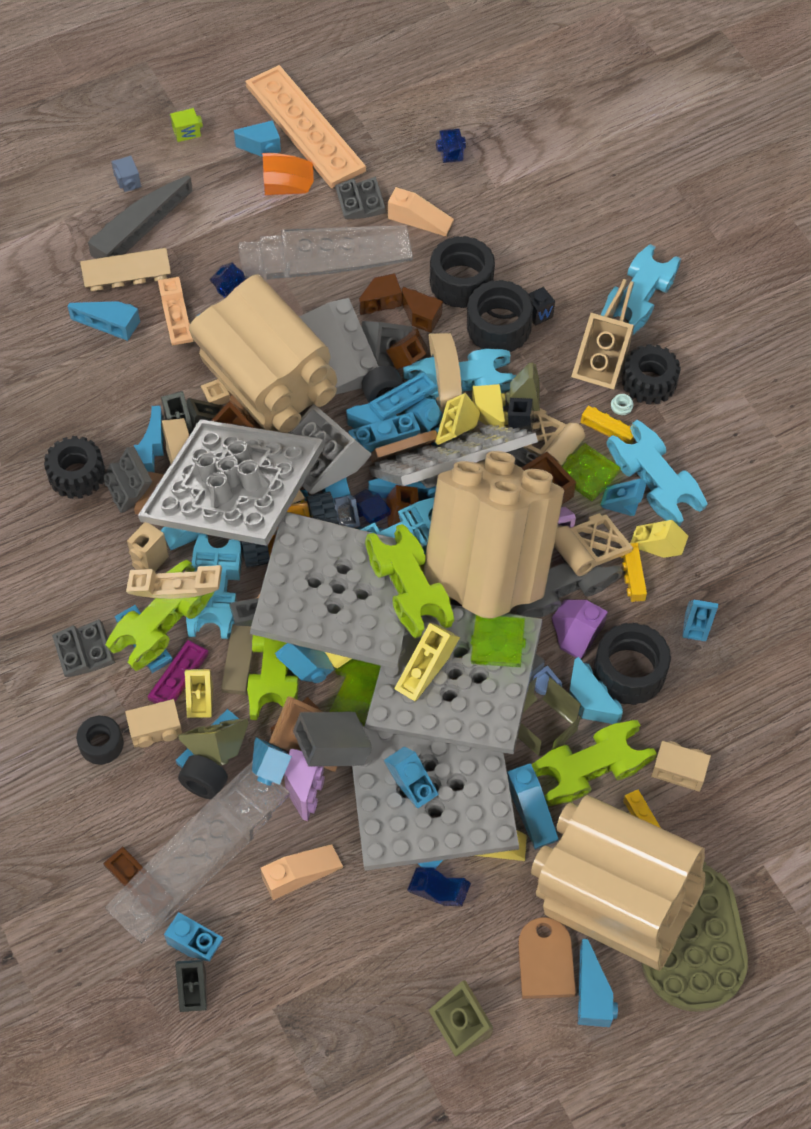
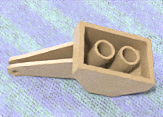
M623 279L604 316L590 313L571 377L615 390L624 367L634 330V325L623 322L634 285L633 281H630L620 321L612 318L621 301L627 282L626 279Z

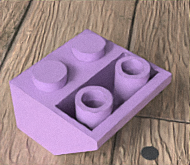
M290 749L289 754L292 757L284 774L285 788L302 819L308 821L310 813H315L317 807V790L321 791L324 784V766L308 767L302 751Z

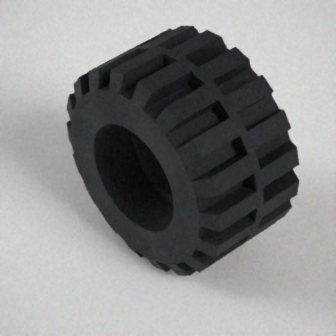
M647 344L646 347L641 345L638 346L637 350L633 349L626 358L622 375V385L625 392H630L629 396L632 399L637 398V402L641 403L644 401L648 405H651V402L660 404L661 400L667 401L676 390L681 370L679 360L675 359L676 355L669 353V349L666 347L662 349L661 345L654 347L652 344ZM643 372H653L659 375V377H650Z
M72 436V439L62 438L63 441L61 442L56 441L54 447L48 449V454H45L44 467L55 492L58 491L59 495L63 497L67 495L70 499H73L74 496H77L78 499L83 498L82 495L87 494L89 496L93 490L97 491L100 488L99 484H103L104 474L106 473L98 445L95 446V442L92 440L87 441L86 437L78 439L77 436ZM73 464H85L84 467L76 471L65 470Z

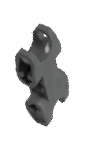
M596 541L606 545L604 541ZM592 548L597 557L605 553V551ZM562 557L565 563L549 569L544 597L530 604H522L516 610V615L532 618L546 616L561 606L559 598L579 589L582 590L586 597L595 595L621 578L623 571L620 566L616 565L611 567L595 566L587 574L577 576Z

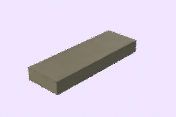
M232 624L221 687L222 693L246 695L253 655V635L250 634L251 626Z

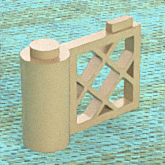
M540 408V411H534V417L539 422L533 423V429L541 428L542 434L536 436L538 441L544 440L545 445L540 450L533 447L532 444L523 448L536 454L538 457L548 452L562 466L584 440V429L577 423L564 424L546 415V411ZM554 426L558 429L555 432L545 434L544 427Z
M600 513L589 517L587 522L569 528V526H558L554 542L555 548L577 576H583L595 566L628 554L633 549L607 515L601 516ZM604 524L609 533L597 530L596 527ZM579 533L591 534V539L582 538ZM598 536L607 539L606 545L595 542L594 537ZM610 541L619 543L622 548L611 547ZM592 548L605 551V553L597 557Z

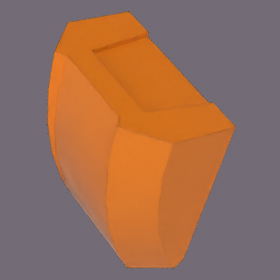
M263 153L265 195L307 193L314 182L313 163L292 155Z

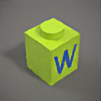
M194 108L170 114L172 129L177 142L201 137L200 128L203 127L201 116L196 115Z

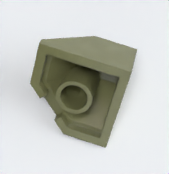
M528 363L510 382V392H506L508 405L510 398H533L534 411H540V380L536 364Z
M232 719L208 727H197L178 735L179 740L194 755L206 757L220 766L229 763L228 759L238 755L249 724L248 719Z

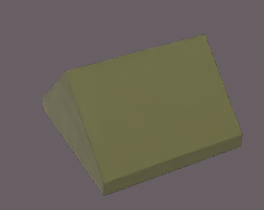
M466 980L460 982L429 1009L431 1016L455 1057L492 1036L493 1026Z

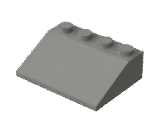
M349 298L328 302L299 316L329 349L331 356L329 365L333 368L337 377V384L335 386L337 391L335 395L361 389V382L364 376L379 366Z
M315 404L304 414L299 424L288 433L319 438L324 441L325 446L302 484V487L311 495L357 472L372 455Z

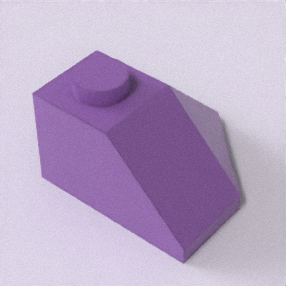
M564 600L552 617L560 649L582 660L604 627L608 611L588 600Z

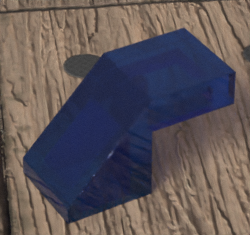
M364 489L353 495L356 499L359 518L364 516L370 525L391 515L390 508L378 493Z
M416 867L407 891L443 906H463L471 883L465 878H446L435 868Z

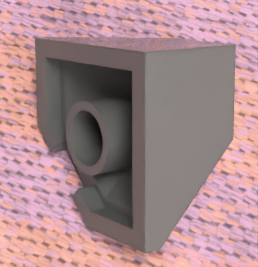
M362 321L363 332L378 366L393 367L394 364L386 350L411 333L412 326Z

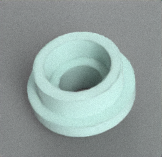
M618 394L611 401V409L618 415H627L633 409V401L626 394Z

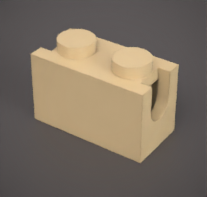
M144 522L127 540L132 566L136 570L153 569L155 572L169 557L164 533L149 523Z
M174 699L125 711L134 748L149 747L153 743L163 740L172 741L182 734Z
M662 741L651 777L700 792L711 755H707L699 749L681 747L676 742Z

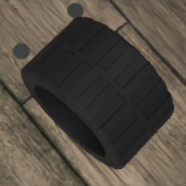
M456 236L440 242L434 248L430 258V286L435 297L451 307L466 308L468 299L473 291L483 283L494 280L495 258L492 250L484 242L468 236ZM455 266H466L476 270L478 274L470 278H457L445 271Z
M504 280L489 281L476 288L472 295H470L467 304V332L474 344L481 349H503L510 352L522 347L529 339L532 329L533 306L529 293L520 285ZM492 309H506L515 313L518 319L507 325H493L486 322L481 315Z
M634 622L622 623L619 626L612 627L600 640L594 662V676L598 681L603 682L613 700L616 699L621 704L637 705L638 703L648 702L663 688L671 662L670 648L666 644L664 637L655 629L653 630L645 624L642 625ZM623 650L636 651L650 660L654 671L644 677H628L613 667L609 657Z

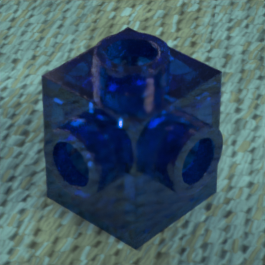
M460 128L439 131L436 149L437 152H441L443 163L463 161L466 139L465 136H461Z
M232 262L222 265L209 280L217 288V292L226 298L234 288L246 280L243 271Z

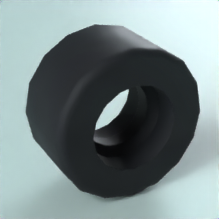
M380 366L369 371L364 376L361 384L365 397L370 403L403 384V381L395 368Z
M98 715L90 717L81 724L77 731L76 740L80 753L85 760L92 764L103 765L110 763L118 758L122 752L124 741L120 726L108 716ZM96 735H109L110 739L106 744L102 746H93L91 744L92 738Z
M192 755L188 757L182 767L178 780L191 793L205 799L214 800L218 798L226 784L228 774L216 762L200 755Z

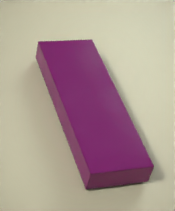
M187 640L147 696L148 700L155 704L172 699L175 702L186 687L185 670L199 669L209 655L208 650Z

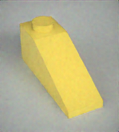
M466 393L447 401L435 441L437 445L455 438L466 431H470L477 426L480 411Z
M429 623L394 689L413 701H417L447 662L460 637L440 625Z

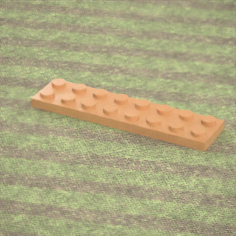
M280 65L246 80L248 90L304 157L313 163L314 169L331 189L336 184L348 181L366 172V165Z

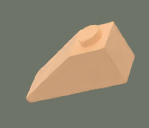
M395 187L388 201V219L443 236H447L454 222L452 217L416 193Z
M331 844L285 856L261 867V874L272 900H275L342 869L343 865Z

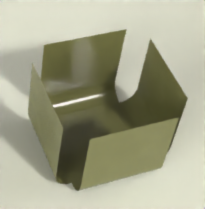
M537 677L529 684L523 713L537 700L534 694ZM549 677L547 691L542 700L571 724L554 741L553 749L561 747L578 730L581 718L580 716L577 719L580 703ZM520 723L518 738L540 757L541 740Z

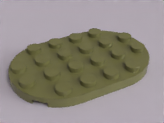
M706 862L703 863L705 886L702 895L690 918L685 923L664 967L658 971L641 962L647 982L660 998L674 1007L694 1012L713 1010L730 1001L744 982L748 968L747 949L734 892L726 878L720 872L718 873L706 865Z

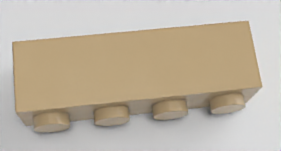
M166 248L80 261L85 288H90L91 292L103 290V286L106 285L118 288L124 287V282L133 281V285L146 283V279L154 278V281L167 279V276L171 275Z

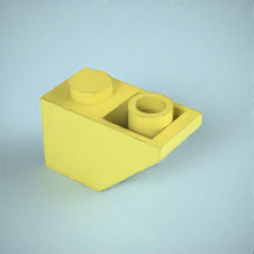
M500 384L473 386L472 402L480 411L478 420L485 425L492 424L493 426L499 425V427L508 425L507 411L503 412V406L506 404L505 393H501Z
M673 520L636 526L630 543H638L639 550L666 558L682 555L688 535Z

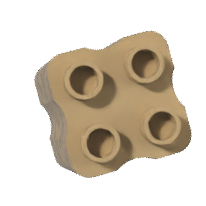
M256 274L246 279L234 288L224 300L210 306L199 314L189 326L193 340L200 347L199 354L203 363L263 430L289 433L299 424L301 420L300 412L313 404L317 407L324 406L336 394L337 377L335 371L329 365L331 356L328 347L261 275Z
M502 451L488 452L485 460L476 463L469 461L456 462L452 470L440 473L437 479L423 574L429 585L441 583L449 597L458 601L463 608L484 618H496L510 612L514 606L530 604L542 599L545 594L564 489L552 483L553 476L550 473L539 469H527L524 471L521 467L515 465V457Z
M586 795L578 806L571 802L568 803L557 823V831L563 834L562 838L554 849L543 846L532 865L531 874L539 878L536 896L544 900L543 908L545 915L660 971L668 960L685 923L690 918L702 895L705 886V872H703L705 849L589 795Z

